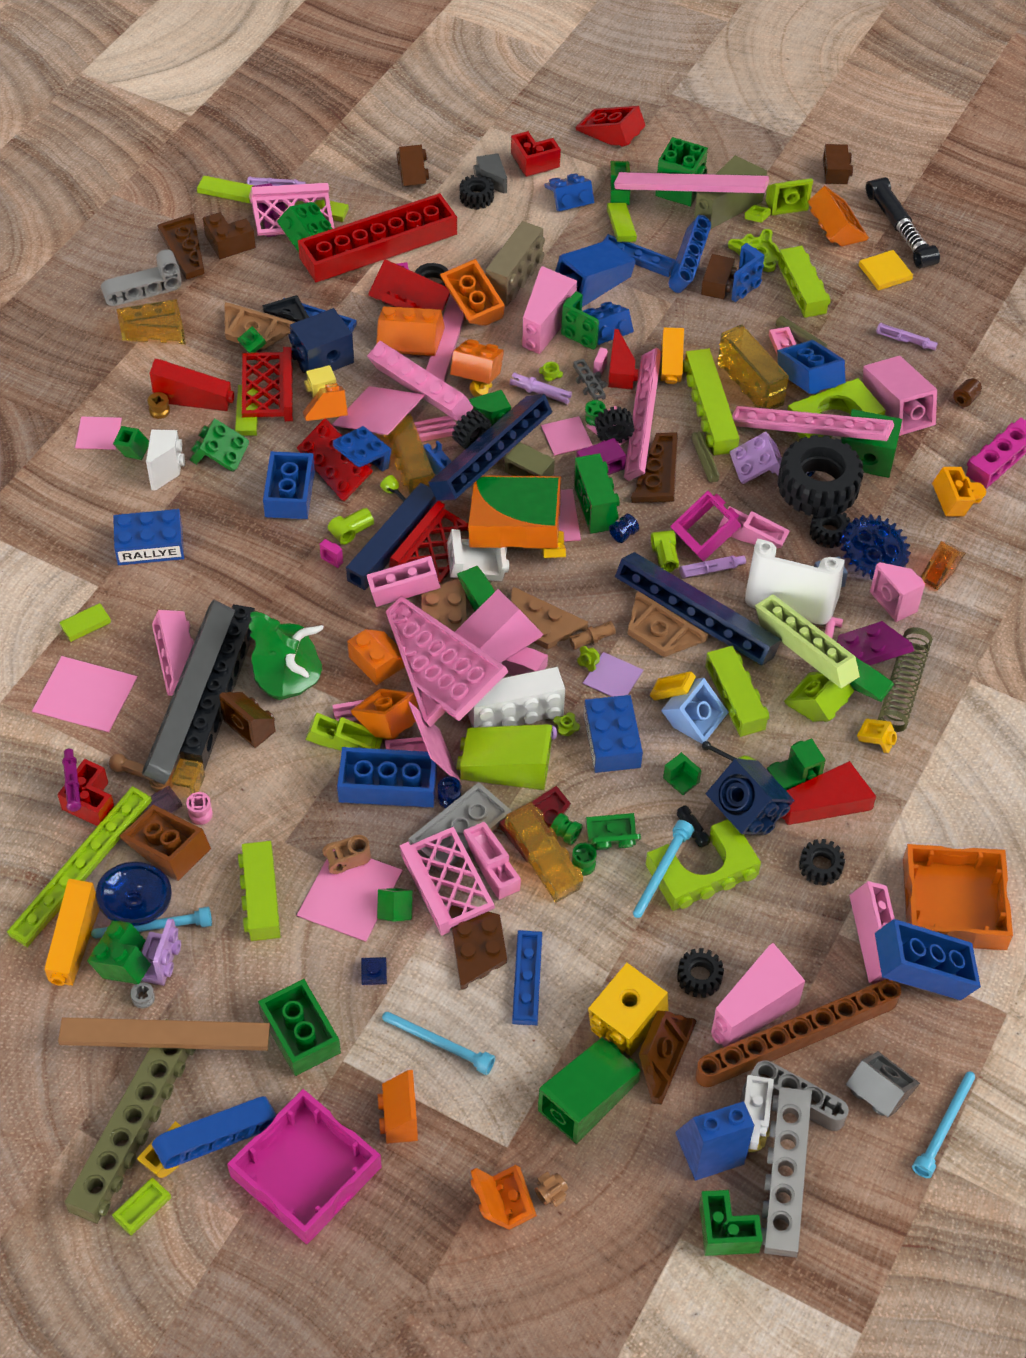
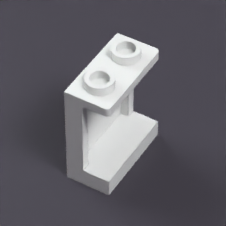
M451 529L447 542L450 577L458 578L457 573L478 566L488 580L502 581L504 574L509 571V560L506 559L507 547H469V539H461L460 530Z

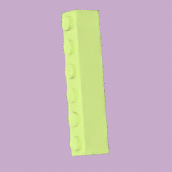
M772 594L755 605L761 627L781 638L783 644L838 687L843 688L860 677L856 657L775 595Z

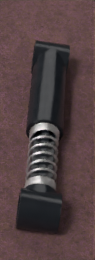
M882 177L867 181L865 189L868 198L876 201L894 229L901 233L909 247H911L915 266L921 269L938 264L940 261L939 250L935 245L929 246V244L923 241L921 235L918 234L919 232L912 224L911 217L892 192L889 179Z

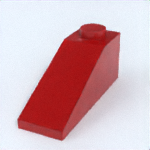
M614 329L608 387L633 390V382H638L639 369H635L636 360L619 329Z

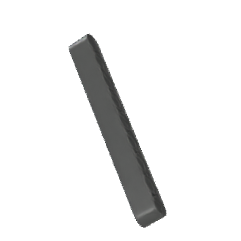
M215 599L206 611L142 771V775L163 785L171 775L235 612V609Z

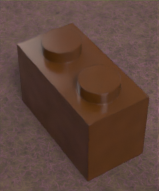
M825 144L823 154L825 184H848L849 177H852L853 165H850L852 153L848 152L847 144Z
M716 254L711 255L703 277L701 295L724 300L726 292L731 291L733 282L731 279H734V274L737 271V267H734V258Z

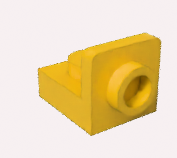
M562 530L559 531L558 549L542 548L544 558L566 557L564 532Z
M865 719L857 734L859 742L880 744L883 753H889L897 741V734L890 721Z

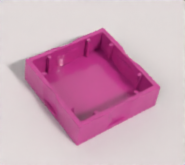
M304 1089L276 1115L273 1122L263 1132L255 1136L227 1163L230 1177L305 1244H308L382 1168L381 1155L355 1132L341 1125L328 1109Z

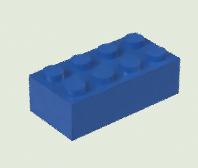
M342 747L337 784L339 803L434 808L438 766L426 751Z
M893 919L875 932L882 978L957 1000L964 999L981 987L973 944L971 942L897 919Z

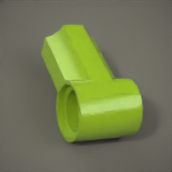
M362 508L345 518L342 516L333 518L328 524V530L340 544L346 545L355 538L358 532L373 525L374 519L367 508Z
M674 530L652 532L651 546L653 552H656L659 567L668 572H673L679 567Z

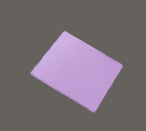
M603 652L599 663L595 665V671L588 674L583 684L611 697L628 695L642 674L643 669Z

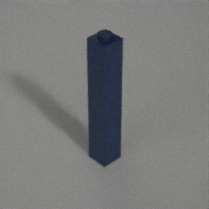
M420 483L347 565L346 575L348 582L363 590L369 587L367 575L381 571L389 564L391 556L437 502L431 487Z

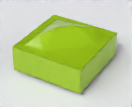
M753 205L745 212V219L762 223L771 215V209Z

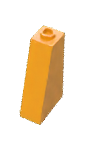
M68 879L44 969L48 981L54 985L63 986L66 984L73 986L100 910L95 888L91 882Z

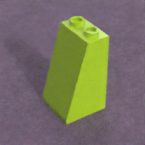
M552 725L468 728L466 737L461 738L460 751H463V755L458 756L456 769L460 770V780L545 790L551 753Z

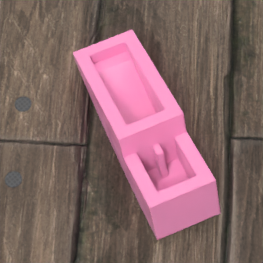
M731 507L739 515L737 520L742 526L730 537L754 545L757 539L772 542L776 548L782 547L790 530L753 511L748 516ZM725 516L721 520L717 531L728 521Z
M525 647L501 662V664L509 671L507 674L516 676L518 674L544 670L547 667L548 655Z
M485 821L465 829L463 834L469 848L498 900L520 891L521 878L509 863V854Z

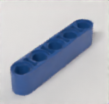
M704 215L697 216L685 231L668 283L671 290L676 293L683 292L695 277L711 228L710 220Z
M266 1096L258 1097L167 1131L153 1140L152 1147L165 1169L173 1168L260 1134L273 1122L277 1114Z

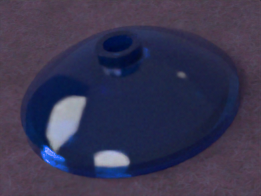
M126 862L111 868L101 877L96 888V901L100 911L111 921L129 922L133 926L144 925L159 918L167 910L172 897V889L168 877L159 868L143 862Z

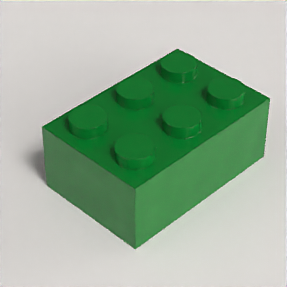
M600 453L576 457L573 487L589 533L615 530L616 520L619 519L617 506H620L618 494L613 491L614 483L612 477H608L606 461L603 462Z
M305 979L258 1001L260 1015L264 1023H270V1033L294 1076L341 1053L340 1040Z

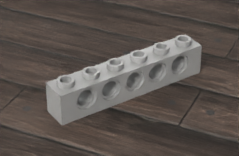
M780 1087L779 1095H773L772 1111L777 1112L776 1121H771L769 1137L775 1138L774 1148L768 1147L767 1164H772L771 1174H766L765 1190L770 1191L769 1201H763L762 1217L767 1218V1227L761 1228L762 1245H765V1254L795 1258L798 1255L812 1091ZM787 1113H792L797 1117V1121L787 1123L783 1116ZM785 1139H789L794 1142L795 1147L787 1150L780 1143ZM781 1166H789L793 1173L790 1176H783L779 1173L778 1169ZM780 1192H785L790 1196L791 1200L788 1203H780L775 1196ZM777 1219L785 1220L788 1228L779 1231L774 1227L773 1222Z

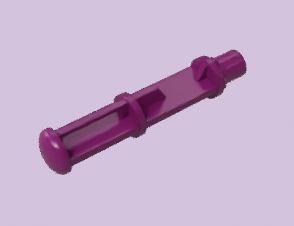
M68 748L64 750V758L62 759L67 799L66 808L71 812H76L81 808L76 766L77 759L74 757L73 749Z

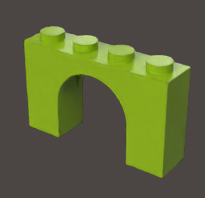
M859 378L847 381L835 388H829L816 395H811L798 402H793L788 405L787 411L819 414L827 410H842L850 415L852 409L885 415L886 412ZM796 432L800 438H810L812 435H818V437L824 436L820 434Z
M728 819L712 825L710 831V841L723 861V866L718 871L707 875L692 873L681 865L676 855L674 856L658 886L673 911L679 908L685 909L700 899H709L719 891L730 890L736 884L743 881H751L759 875L761 861L744 834H741ZM669 844L647 852L646 867L652 876L667 851Z

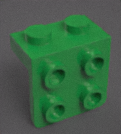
M314 202L290 206L277 220L298 252V240L333 229L330 222L326 220L320 208Z
M576 291L564 302L561 335L594 350L598 343L599 320L582 311L583 294Z
M214 418L208 426L204 425L199 431L198 436L200 439L199 441L196 440L190 451L193 453L190 461L197 465L206 455L234 472L242 460L249 445V440Z
M634 813L585 818L588 843L593 845L596 850H606L614 844H618L619 848H630L641 839V834H636Z

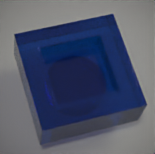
M386 957L361 958L362 985L387 984Z

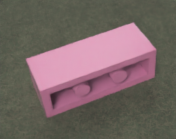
M431 556L367 575L376 607L395 602L401 596L409 598L440 588Z

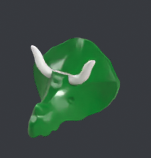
M251 612L249 623L250 636L256 642L251 662L254 680L259 688L276 700H284L301 695L307 689L314 686L320 678L322 663L309 635L317 634L324 626L304 628L298 624H280L278 620L270 618L262 612Z

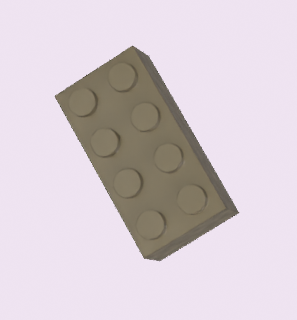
M524 221L520 223L486 268L487 278L506 307L511 300H515L519 289L525 286L527 278L533 275L538 263L541 264L544 259L543 245L545 238L543 237V228Z

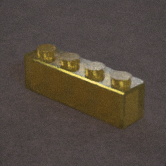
M409 413L388 435H385V439L390 440L391 455L396 456V468L401 470L402 484L407 486L410 494L420 483L430 487L428 482L434 478V473L411 413Z
M529 802L507 814L504 825L554 902L557 903L580 890L583 883V874L570 861L567 849L561 847L558 843L557 835L553 828H548L544 822L541 810L535 808L533 803Z

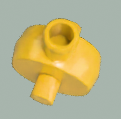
M475 380L470 383V392L474 397L485 395L492 388V383L487 384Z

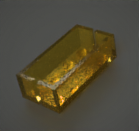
M742 324L722 332L717 358L719 366L729 374L731 380L735 381L742 392L752 400L755 407L776 409L783 406L789 378L787 373Z

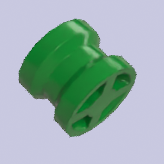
M592 400L586 404L585 421L587 424L595 426V417L598 416L599 412L604 413L603 410L606 409V406L602 401Z

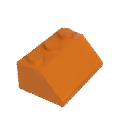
M825 185L808 200L811 206V213L819 219L818 224L827 232L825 236L831 243L836 242L840 246H846L869 239L846 200Z
M476 259L440 274L441 279L469 323L486 326L503 318L505 305Z
M383 306L378 319L377 343L382 341L400 354L435 356L445 329L442 311L437 309Z

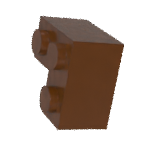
M422 144L398 147L396 156L402 187L425 185L426 180H429L428 168L424 167V162L427 160L426 149H422Z
M221 212L203 217L205 236L219 259L256 248L254 229L247 218L228 224Z

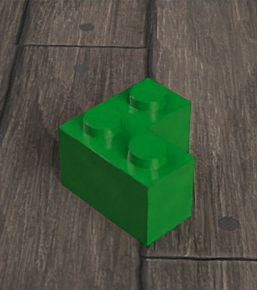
M811 738L793 744L790 748L788 760L772 763L767 767V771L785 790H789L823 774L826 760Z
M115 920L107 927L106 932L87 960L103 979L138 985L151 966L149 960L140 951L146 942L143 936L131 923Z
M729 1190L702 1191L699 1209L705 1256L759 1253L763 1242L760 1216H732Z

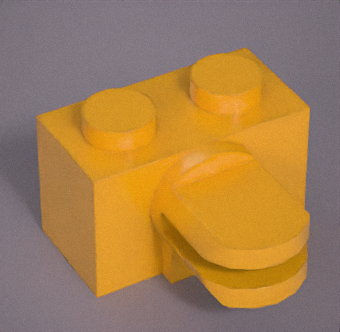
M942 467L932 482L945 516H965L971 506L979 504L986 495L985 487L981 483L971 482L969 477L965 476L962 467Z

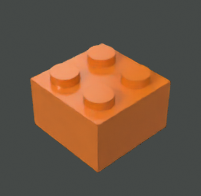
M465 340L453 352L450 375L490 384L501 372L504 350L498 349L497 345H482L477 340Z

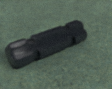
M684 805L678 808V818L687 821L694 827L692 838H696L695 842L701 848L707 846L710 843V837L706 832H703L704 828L693 814L691 815L692 811L689 807Z

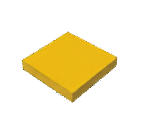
M894 250L859 261V267L878 291L913 279L912 272Z

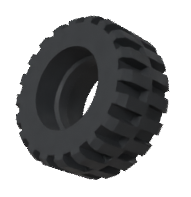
M812 435L810 438L804 437L799 439V442L795 441L783 453L777 480L779 492L783 498L785 497L786 503L789 506L793 505L794 510L798 512H805V515L811 516L812 514L822 518L824 515H828V517L835 516L837 512L840 514L846 511L847 508H850L858 497L864 473L863 463L856 451H852L850 445L847 443L843 444L840 439L835 438L834 440L826 435L823 437ZM821 471L831 475L836 480L818 481L805 473Z

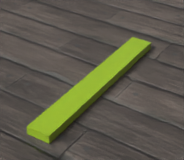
M203 175L197 186V192L250 203L249 195L251 187L254 185ZM316 200L314 202L321 210L325 207L324 200ZM297 201L294 205L304 204V202ZM330 201L333 220L343 222L349 210V205Z
M132 786L8 929V935L28 948L60 910L68 879L85 881L121 839L120 835L152 802L151 797Z

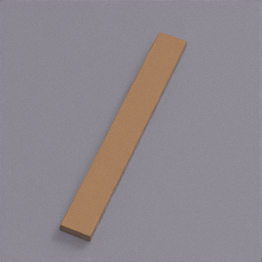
M62 1017L58 1043L59 1045L268 1051L270 1023Z

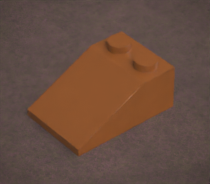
M152 805L120 835L121 840L161 873L177 881L211 850L202 828L155 805Z

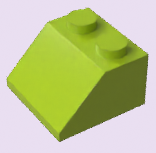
M813 179L768 185L765 201L768 208L771 209V215L808 211V200L811 197Z
M809 672L784 702L787 706L813 722H828L836 716V712L841 706L848 702V698L853 694L854 690L850 684L840 688L822 673Z

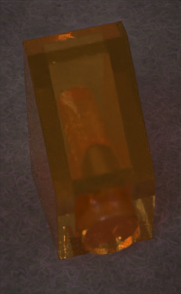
M941 541L920 577L924 583L939 590L956 571L966 552L949 542Z

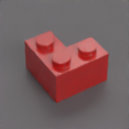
M529 131L511 135V155L525 177L560 167L561 149L554 138L535 142Z
M84 758L77 767L80 810L76 812L67 810L66 789L64 786L57 795L63 811L98 826L114 808L112 795L103 791L108 785L105 768Z

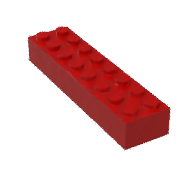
M438 193L298 240L299 258L316 283L457 235V216L443 196Z

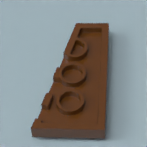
M194 213L158 224V231L168 249L173 252L186 280L205 274Z
M677 432L656 433L649 450L645 474L638 478L636 490L632 493V503L675 501Z

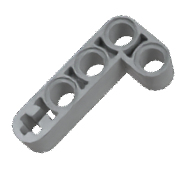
M171 250L160 251L156 256L158 267L105 280L101 284V290L106 303L110 306H117L175 291L180 288V270Z
M760 1061L756 1064L750 1075L759 1076L760 1074H765L774 1079L772 1099L773 1095H779L780 1087L812 1091L811 1099L817 1104H811L809 1119L831 1131H838L844 1126L849 1109L846 1102L770 1061ZM746 1083L742 1089L740 1102L744 1101Z

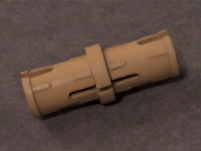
M608 621L596 627L590 626L581 633L569 636V641L573 650H576L591 643L596 644L598 640L616 634V630L612 621Z

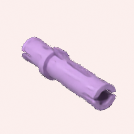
M514 372L512 374L513 379H510V385L523 388L528 393L545 394L546 397L565 404L569 403L570 400L568 398L572 396L571 391L537 381L534 377L528 378Z

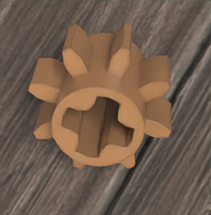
M547 1171L537 1178L539 1182H537L538 1186L535 1188V1192L544 1205L553 1203L557 1207L566 1200L565 1192L568 1190V1186L560 1174L550 1175Z

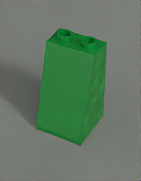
M601 1037L539 1088L538 1111L577 1145L639 1082L641 1073L639 1065L633 1059H627L621 1054L619 1048L613 1042H607Z

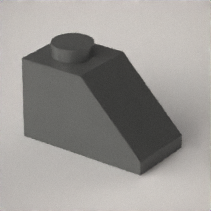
M499 154L477 156L476 165L473 166L475 177L477 174L481 175V178L486 176L487 179L490 178L491 182H493L494 190L507 193V176Z

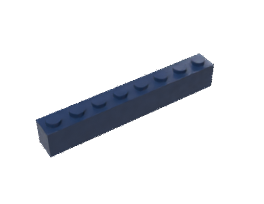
M545 394L530 395L523 398L428 483L436 500H456L552 413Z
M636 552L621 559L615 578L728 646H733L735 650L758 664L764 665L774 658L782 641L781 638Z

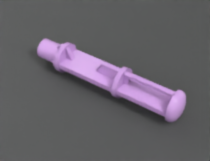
M251 176L247 178V184L249 185L269 183L273 186L306 184V182L296 179L255 178Z
M879 323L876 329L878 335L887 336L905 343L911 342L922 346L923 349L936 350L938 345L937 342L930 341L928 337L925 338L883 323Z
M732 555L710 561L682 565L679 568V573L685 579L687 577L734 569L738 565L746 564V558L744 555L738 557Z

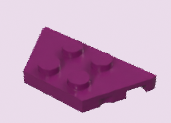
M883 621L840 634L837 639L838 644L869 666L914 652L912 643Z

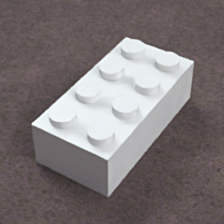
M558 667L502 678L468 712L472 728L533 724L536 721L564 716L565 687Z

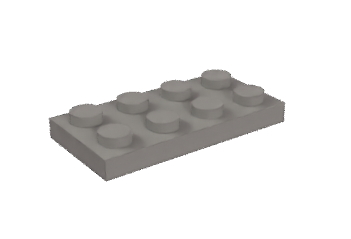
M478 782L409 838V844L412 845L454 826L468 853L470 848L463 834L465 829L485 821L493 832L499 827V822L510 816L512 811ZM450 836L443 839L440 846L452 849L455 841ZM424 847L417 851L423 857L430 859L433 849ZM437 851L434 860L446 864L449 854ZM453 856L450 865H453L461 857ZM434 866L437 870H439L442 873L443 868Z

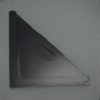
M297 295L262 305L264 313L298 322L309 317Z

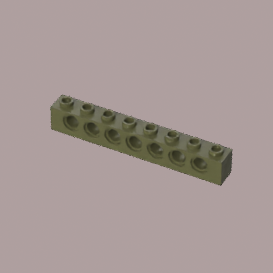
M149 1049L65 1200L69 1213L98 1224L102 1216H106L110 1209V1200L115 1192L118 1193L121 1189L126 1170L131 1169L134 1165L138 1148L146 1143L151 1124L159 1119L164 1100H168L172 1095L173 1084L176 1078L182 1076L188 1056H192L196 1049ZM169 1051H177L174 1055H166ZM159 1072L165 1073L162 1077H154ZM145 1095H153L149 1100H142ZM134 1117H140V1118H141V1119H140L138 1122H136V1123H130V1122H129V1121H130L132 1118H134ZM128 1140L124 1146H117L119 1141ZM109 1163L115 1164V1166L112 1169H104V1167ZM95 1187H103L102 1190L96 1194L90 1193L91 1190Z

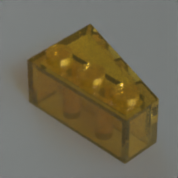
M177 299L116 309L122 341L148 342V339L160 340V343L179 341V344L186 345Z

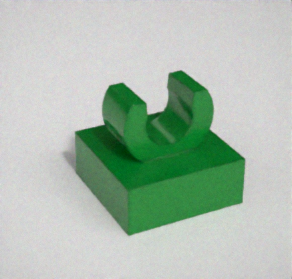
M253 326L237 339L248 353H256L267 343Z

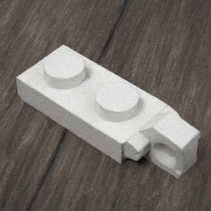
M747 1075L744 1102L755 1125L749 1149L757 1150L759 1136L766 1137L770 1120L774 1079Z

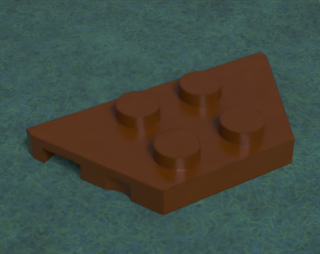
M451 905L449 910L451 918L453 919L461 915L464 908ZM488 911L451 927L461 990L468 988V984L480 977L482 979L489 975L492 970L498 969L507 963L499 914Z
M658 1010L650 1025L645 1041L641 1045L639 1057L653 1104L662 1105L697 1022L694 1018H687L683 1015Z

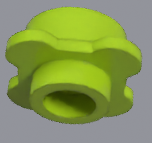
M546 362L543 367L539 368V373L543 374L544 380L547 382L563 376V372L559 371V365L556 362Z
M580 647L581 653L577 658L578 664L586 667L590 672L595 671V665L600 661L599 653L594 648Z
M568 712L562 717L556 716L553 720L554 724L557 725L560 735L570 736L580 729V724L576 722L574 713Z

